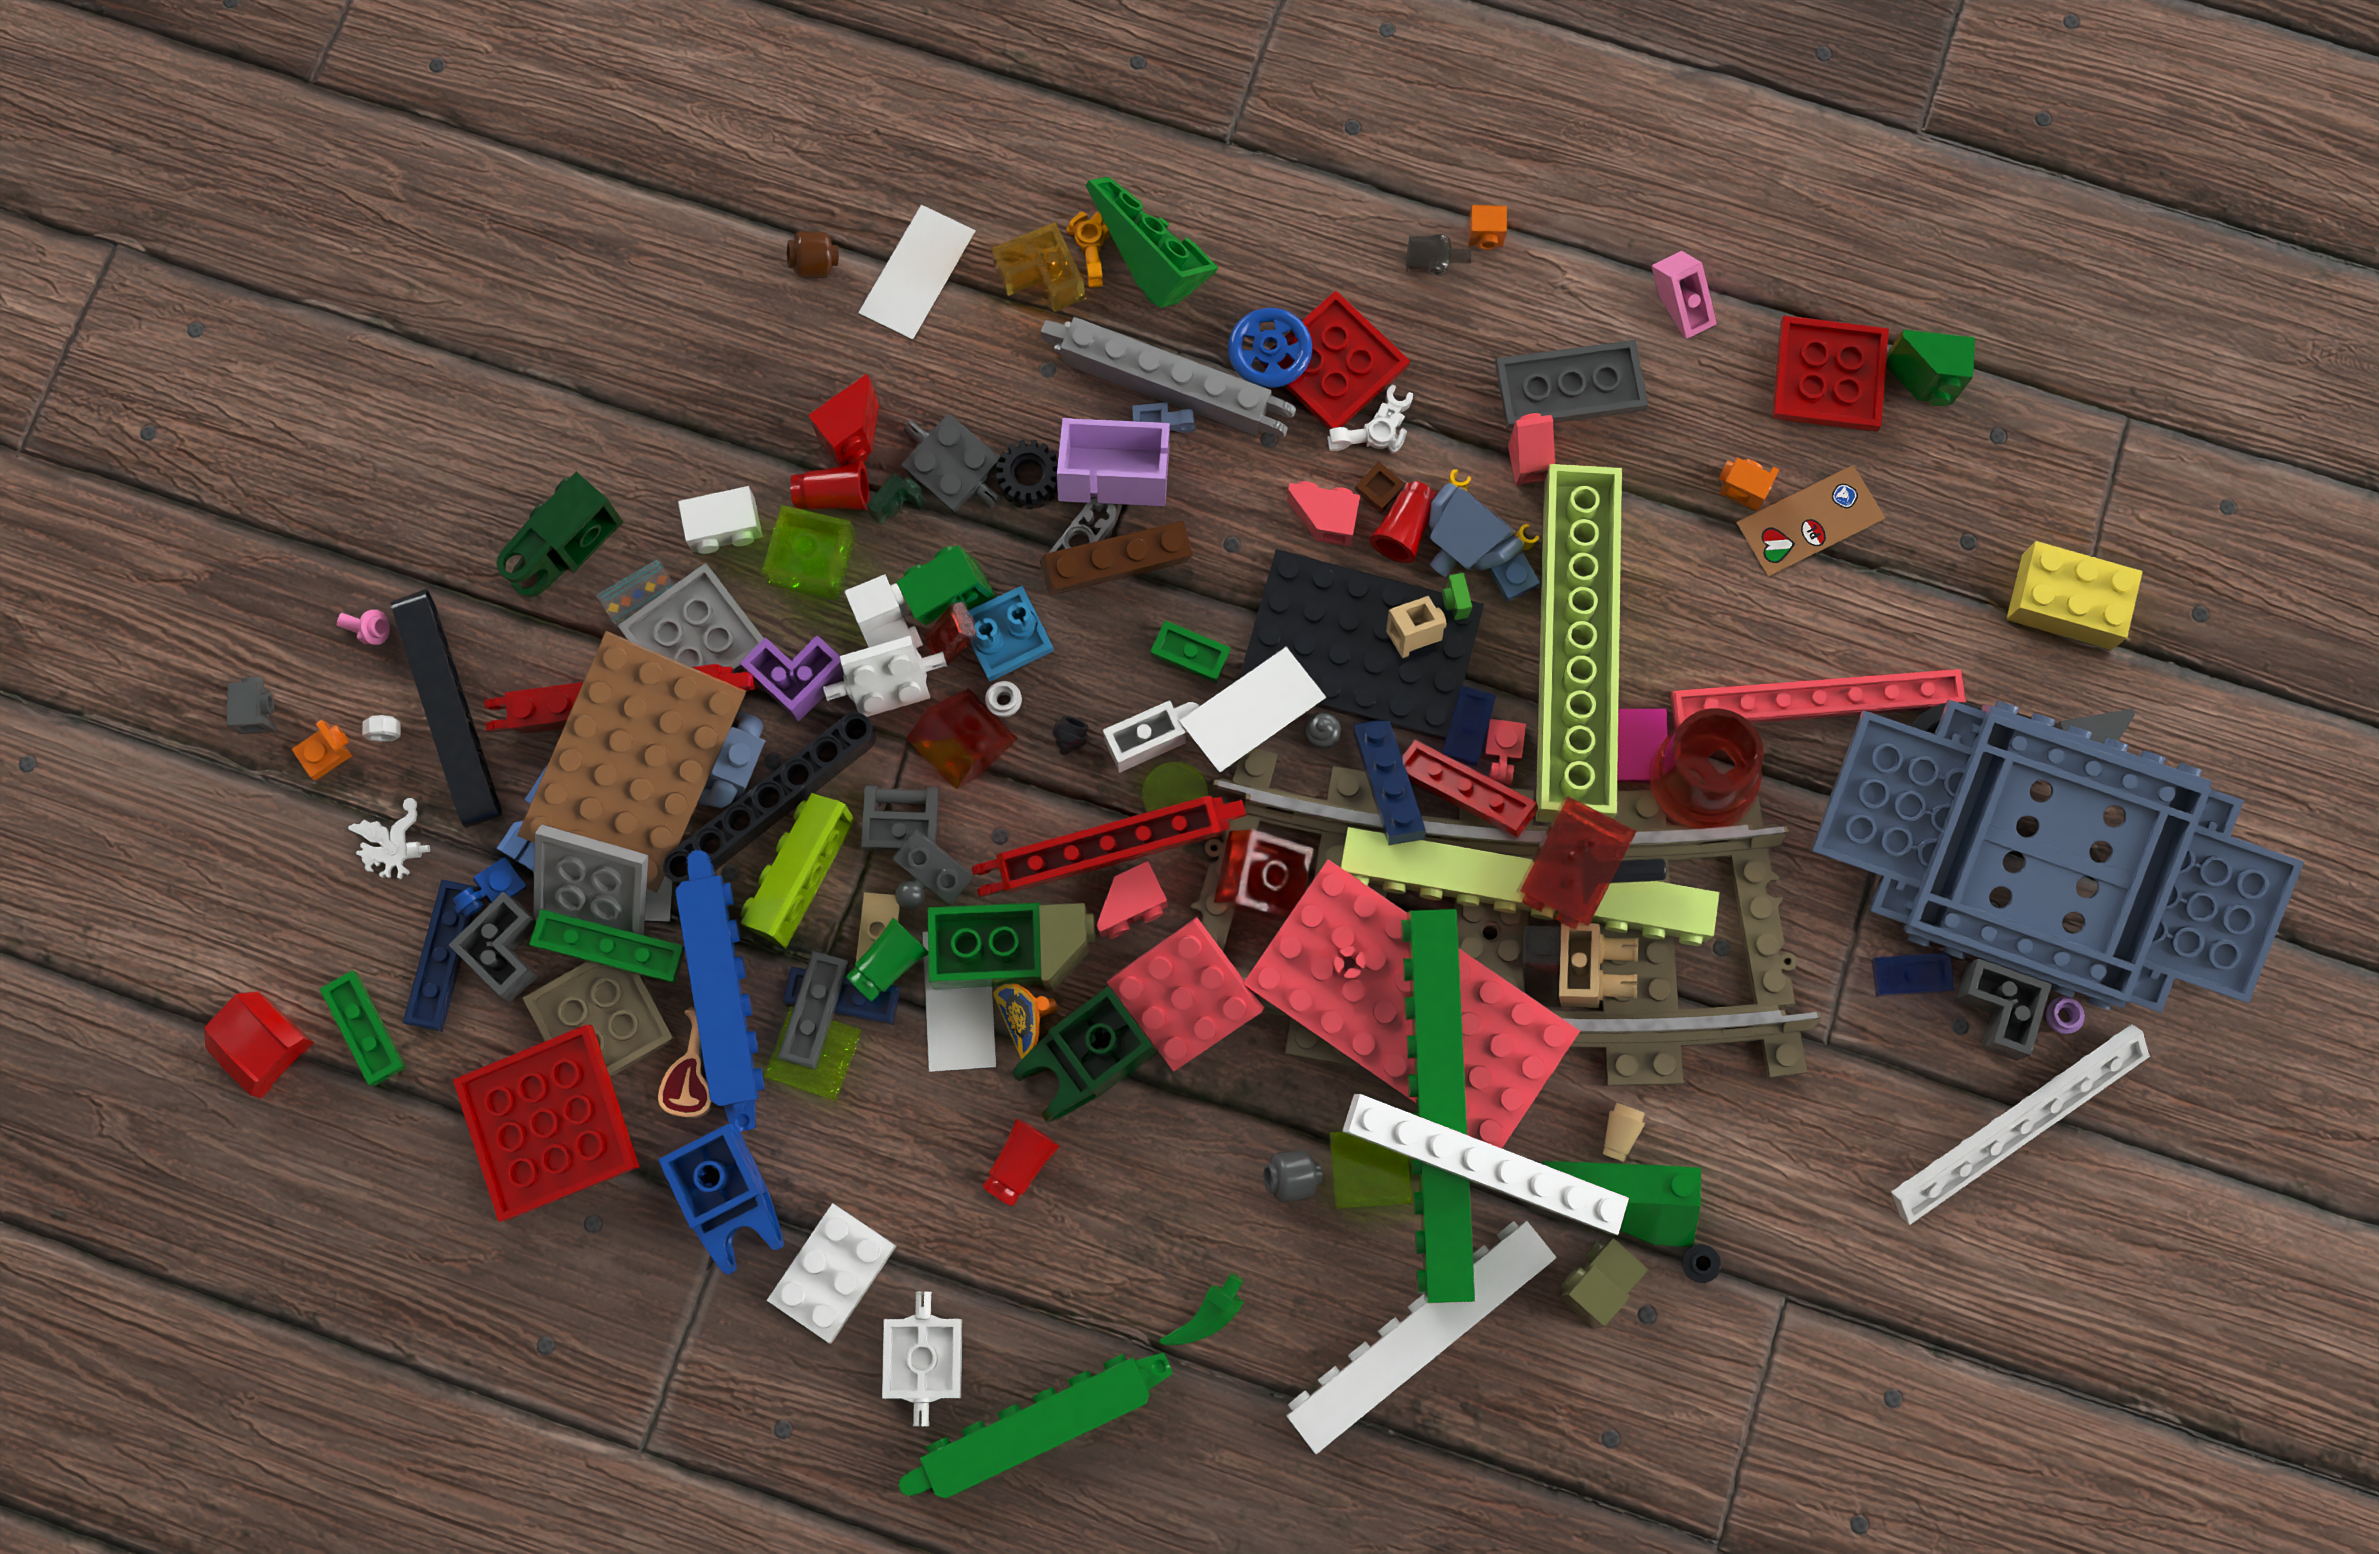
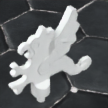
M413 798L404 800L403 807L408 811V815L398 820L391 827L390 833L388 828L382 827L378 821L370 823L363 820L360 824H352L348 827L349 830L362 835L372 844L379 843L381 845L380 847H372L363 842L360 844L363 850L356 851V854L362 857V862L365 863V869L368 872L374 871L371 868L373 864L378 867L380 863H385V870L379 873L381 878L385 876L391 878V871L393 867L397 866V878L402 879L403 874H410L409 870L403 866L405 859L420 858L422 853L430 852L429 845L421 846L420 842L405 843V831L417 818V802Z

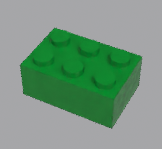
M1020 903L928 908L929 983L933 989L1000 987L1006 983H1015L1020 986L1043 985L1041 980L1039 905L1041 904Z

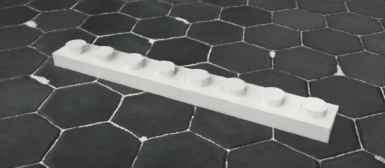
M2131 1024L2096 1050L2085 1055L2063 1073L2052 1078L2050 1082L2030 1096L2022 1099L2020 1103L1992 1120L1991 1123L1977 1133L1963 1140L1944 1156L1933 1161L1924 1170L1903 1182L1891 1192L1900 1217L1909 1225L2149 1058L2143 1031Z
M1354 1094L1342 1132L1613 1235L1619 1234L1629 1198L1362 1094Z

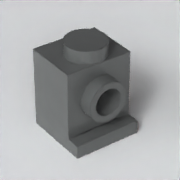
M245 677L241 679V682L228 683L227 726L239 734L276 732V724L269 720L270 714L274 711V699L270 690L264 687V679Z

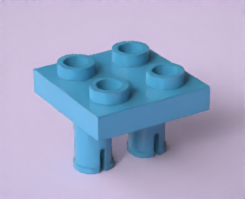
M1023 586L957 616L989 682L1054 652V648Z

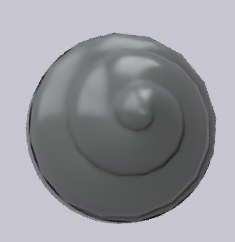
M1320 712L1312 715L1307 720L1305 737L1312 746L1326 749L1338 742L1341 735V725L1335 716L1326 712Z

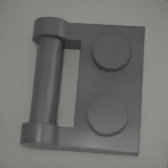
M865 785L861 848L863 850L898 851L916 829L936 844L940 788L928 786L927 790L879 789L878 785ZM878 803L926 804V813L876 811Z

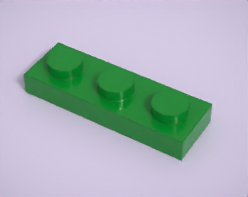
M352 970L319 989L369 1086L374 1087L407 1068L356 971Z

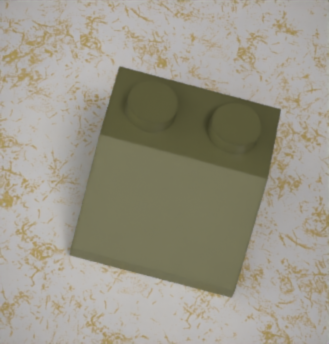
M1085 903L1039 905L1041 980L1046 991H1054L1089 954V943L1096 942L1093 913L1087 914Z

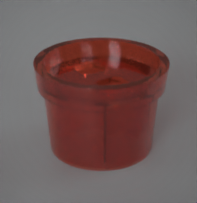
M1704 709L1686 718L1659 745L1651 761L1650 785L1662 809L1678 822L1698 829L1726 827L1743 818L1754 805L1761 785V766L1764 758V749L1758 731L1745 717L1727 709ZM1718 750H1724L1735 762V767L1725 774L1718 773L1708 761V757ZM1695 770L1706 783L1702 785L1689 771Z

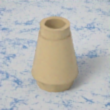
M1616 1102L1614 1110H1609L1604 1155L1623 1162L1625 1161L1626 1155L1630 1152L1646 1124L1642 1122L1645 1112Z

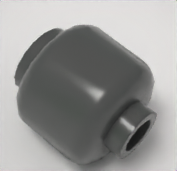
M1307 1151L1278 1152L1264 1166V1184L1267 1192L1273 1194L1281 1202L1310 1199L1315 1194L1317 1185L1322 1182V1169L1320 1163L1314 1162L1312 1156Z

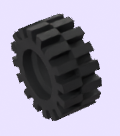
M1032 439L1029 445L1025 444V440H1020L1019 446L1016 448L1013 443L1009 445V452L1005 453L1003 451L1000 455L1001 462L997 461L996 475L1001 493H1004L1005 499L1009 503L1014 501L1015 506L1021 508L1022 504H1025L1027 509H1033V504L1037 503L1039 508L1045 506L1044 501L1048 499L1051 502L1055 498L1054 492L1058 493V460L1053 450L1049 451L1048 445L1045 443L1038 446L1037 440ZM1026 463L1038 465L1043 471L1041 480L1032 486L1020 484L1016 480L1015 474L1021 465Z

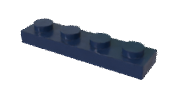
M1377 720L1354 724L1353 735L1388 845L1425 839L1426 829L1390 721Z

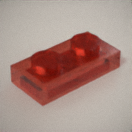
M964 602L951 604L924 635L931 654L934 655L943 651L947 665H950L977 635L974 628V619L968 613Z

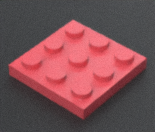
M1197 917L1110 977L1107 981L1108 985L1173 1072L1247 1023L1264 1009V1006L1252 990L1243 984L1244 979Z

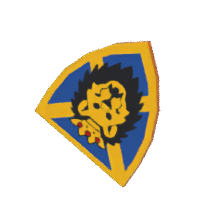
M1006 983L998 987L993 992V995L1022 1060L1037 1044L1040 1018L1057 1012L1058 1007L1053 998L1047 999L1044 996L1035 998L1024 987L1015 983Z

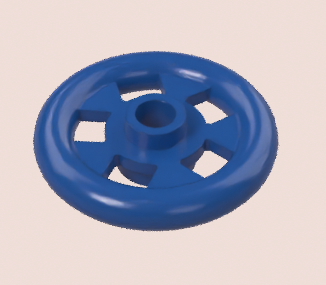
M1262 308L1248 313L1236 323L1229 337L1228 355L1233 368L1244 380L1264 388H1276L1293 382L1305 371L1312 356V340L1307 327L1294 314L1279 308ZM1274 322L1275 330L1261 332L1259 324ZM1292 331L1296 336L1297 343L1289 346L1282 334ZM1244 337L1254 338L1252 351L1242 349ZM1273 342L1277 347L1273 350H1267L1264 344ZM1288 355L1294 362L1290 367L1283 370L1277 363L1281 362ZM1255 359L1268 365L1264 373L1251 367Z

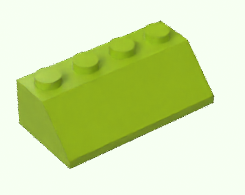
M811 793L807 801L803 800L797 807L794 814L796 822L790 833L785 832L780 838L776 847L778 855L772 866L768 864L764 868L758 884L761 886L754 898L750 897L746 901L740 914L743 918L741 924L747 930L785 949L855 822V818L846 804Z

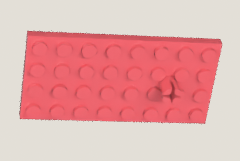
M1328 859L1243 984L1416 1103L1415 1097H1409L1408 1074H1414V1058L1407 1059L1406 1035L1413 1034L1412 1020L1405 1019L1404 998L1411 997L1410 981H1404L1403 958H1409L1408 943H1402L1401 920H1407V912ZM1459 949L1467 1136L1502 1149L1580 1033V1030Z

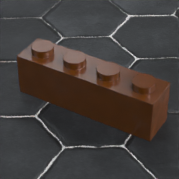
M1184 521L1047 553L1040 560V565L1048 595L1052 596L1183 564L1193 554Z

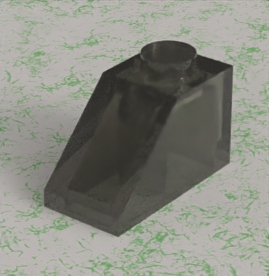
M1523 926L1524 993L1544 1007L1563 1008L1559 998L1561 926Z

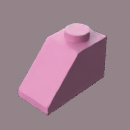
M1680 251L1651 265L1659 297L1684 338L1688 339L1717 324L1702 262Z

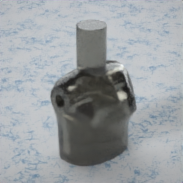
M1446 235L1409 236L1406 272L1442 276L1447 273L1450 263L1471 264L1472 250L1452 249L1451 240Z

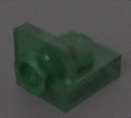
M893 473L867 504L869 514L882 525L887 517L891 519L899 512L903 505V498L920 510L924 505L921 494L922 489L909 477L901 479Z

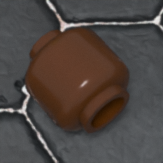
M800 231L795 234L793 240H788L787 266L788 268H793L794 273L798 277L826 278L831 272V267L838 266V245H832L829 235L825 232Z

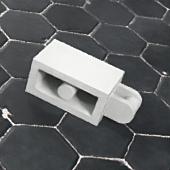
M1169 700L1104 729V741L1119 773L1185 744V733L1188 732L1179 720L1200 706L1197 703L1188 702L1173 708Z

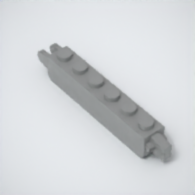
M1073 317L1072 322L1066 321L1064 325L1045 320L1040 331L1041 340L1054 345V351L1061 354L1062 361L1070 367L1184 410L1191 409L1195 414L1251 435L1258 434L1259 430L1278 437H1285L1288 430L1287 426L1265 415L1267 411L1291 418L1296 411V407L1291 405V403L1271 396V390L1076 317Z

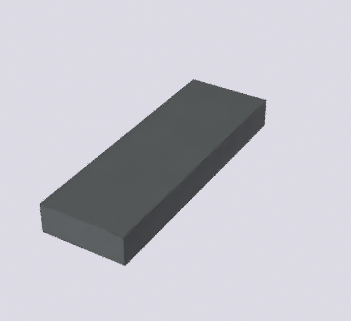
M812 951L778 1059L816 1070L850 964L849 961Z

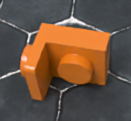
M323 720L316 723L319 731L292 748V751L310 778L315 781L352 757L345 746L350 741L343 730L337 724L332 727Z

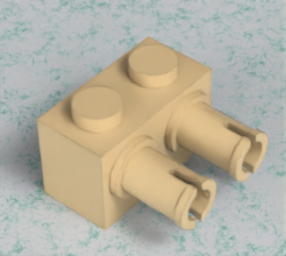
M1561 923L1559 982L1561 1007L1599 1008V1000H1603V996L1637 998V974H1603V970H1600V964H1604V960L1638 962V938H1604V934H1601L1600 924Z

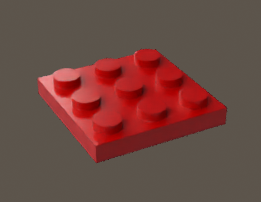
M1335 290L1302 320L1311 336L1312 356L1301 376L1293 382L1284 385V387L1328 429L1343 427L1409 367L1410 360ZM1292 331L1284 336L1289 346L1297 343L1296 336ZM1286 355L1277 364L1285 370L1293 364L1294 360ZM1260 362V364H1261L1265 369H1267L1268 365L1263 364V363Z
M1783 315L1780 321L1772 419L1878 432L1882 425L1889 328Z

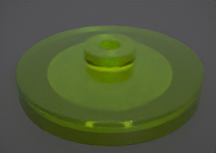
M1167 762L1153 769L1147 776L1142 790L1143 803L1147 812L1208 796V788L1204 777L1196 768L1183 762Z

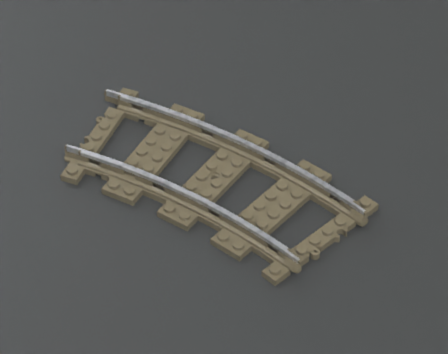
M1254 748L1238 760L1233 781L1221 778L1214 780L1213 791L1245 799L1244 807L1247 814L1246 817L1229 821L1230 830L1224 831L1223 835L1220 836L1223 843L1217 839H1211L1206 842V856L1210 859L1218 860L1211 863L1208 867L1199 901L1191 904V910L1197 911L1202 915L1203 926L1223 952L1259 824L1321 837L1314 879L1328 859L1341 867L1348 827L1384 833L1365 771L1333 766L1327 800H1321L1269 788L1278 754ZM1756 782L1723 785L1717 788L1722 821L1666 825L1664 790L1617 791V814L1610 826H1534L1532 818L1518 838L1460 807L1458 809V820L1421 816L1426 829L1425 835L1441 836V839L1425 837L1424 841L1557 864H1581L1579 843L1583 842L1597 861L1662 858L1666 863L1667 872L1665 880L1658 882L1669 884V862L1690 861L1691 859L1704 858L1705 860L1729 858L1754 1004L1678 1010L1674 936L1665 935L1664 939H1651L1642 936V931L1628 928L1626 933L1608 931L1605 929V924H1600L1601 934H1604V938H1638V962L1604 960V964H1600V970H1603V974H1637V998L1603 996L1601 1011L1552 1012L1580 1030V1033L1569 1048L1604 1049L1606 1087L1683 1084L1681 1047L1706 1046L1718 1043L1733 1044L1761 1041L1767 1078L1807 1073L1800 1031L1814 1029L1821 1018V1012L1786 1016L1785 1010H1779L1781 1008L1793 1007L1795 1004L1791 979L1783 973L1793 970L1797 965V959L1789 952L1779 955V950L1785 944L1778 906L1783 901V897L1773 898L1769 896L1766 892L1767 883H1775L1779 879V876L1771 870L1768 848L1780 846L1788 833L1787 826L1779 827L1777 824L1763 825ZM1512 789L1534 801V790ZM1267 806L1273 807V808H1277V809L1286 810V811H1291V812H1294V813H1293V814H1289V813H1284V812H1280V811H1276V810L1267 809ZM1726 840V842L1701 844L1708 841ZM1551 845H1577V847H1550V846H1551ZM1215 847L1217 850L1211 851V848ZM1368 883V887L1386 898L1387 891L1383 890V885ZM1454 898L1453 909H1457L1458 948L1525 993L1529 911L1516 909V913H1504L1494 910L1493 904L1479 902L1478 907H1470L1456 903L1457 898ZM1484 928H1493L1496 931V937L1493 940L1484 938ZM1235 968L1245 981L1250 971ZM1253 992L1264 1006L1263 1013L1291 1018ZM1290 1019L1284 1055L1359 1067L1358 1063L1294 1019ZM1745 1026H1749L1748 1028L1724 1029V1028H1733V1027H1745Z

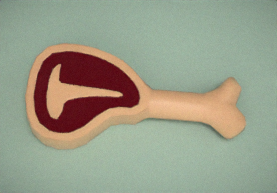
M690 1007L684 1011L692 1024L687 1053L668 1069L658 1094L661 1108L672 1116L682 1118L704 1116L711 1110L714 1103L710 1100L707 1080L703 1075L704 1062L695 1008Z

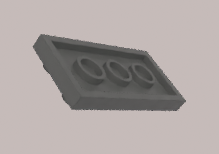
M1636 340L1497 358L1495 362L1507 429L1514 428L1516 420L1531 413H1539L1541 416L1552 415L1553 423L1645 411L1648 407Z

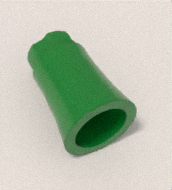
M892 917L881 935L855 963L856 967L846 977L872 1002L881 991L885 992L908 969L927 956L928 950Z

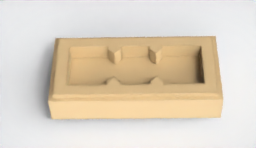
M864 892L856 962L881 935L892 917L900 922L901 906L897 903L895 895Z

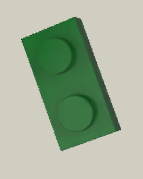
M1164 620L1150 651V656L1217 684L1230 655L1231 647Z

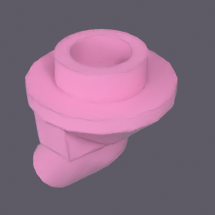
M368 610L364 612L360 619L341 613L336 624L338 627L357 633V639L364 644L370 645L384 643L390 632L389 621L385 614L379 610Z

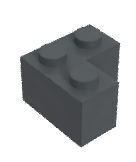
M504 891L449 944L500 997L511 1003L539 977L514 952L534 931L537 920Z
M1976 959L1965 965L1955 1001L1990 1013L1980 1048L2017 1061L2030 1056L2032 1053L2051 984L1993 963Z

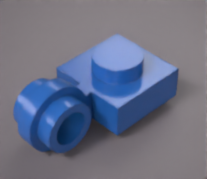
M503 857L473 877V881L480 890L474 892L470 887L459 893L452 900L455 904L453 909L458 915L462 914L465 919L469 918L484 907L481 901L485 898L491 904L503 891L513 898L526 889V884L506 857Z

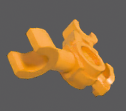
M1081 211L1068 224L1066 228L1067 234L1075 235L1076 244L1082 250V253H1085L1089 288L1101 287L1103 282L1099 252L1104 241L1111 237V234L1099 211L1090 220H1088V214Z

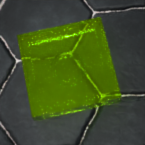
M790 1006L764 1077L836 1102L862 1030L832 1020L816 1070L782 1061L778 1057L794 1007Z
M1344 1132L1329 1133L1335 1209L1412 1204L1407 1156Z

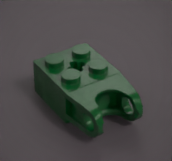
M576 471L571 477L563 479L557 485L555 493L545 503L537 505L532 510L529 520L497 557V569L503 578L511 582V586L519 595L529 598L538 596L567 569L575 573L622 525L623 520L610 501ZM515 555L522 556L514 566L512 573L506 570L507 560ZM534 573L538 574V581L535 586L528 589L520 587L519 582L530 578Z
M1108 986L1048 1031L1049 1033L1015 1066L1012 1076L1016 1080L1022 1081L1044 1071H1051L1057 1075L1059 1080L1058 1092L1041 1114L1045 1122L1049 1123L1068 1115L1100 1097L1156 1055L1158 1050L1114 991ZM1102 1035H1105L1107 1038L1111 1036L1109 1046L1105 1049L1101 1047L1097 1050L1100 1046L1098 1038Z

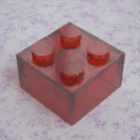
M1253 829L1229 831L1213 903L1274 921H1286L1305 893L1314 849Z

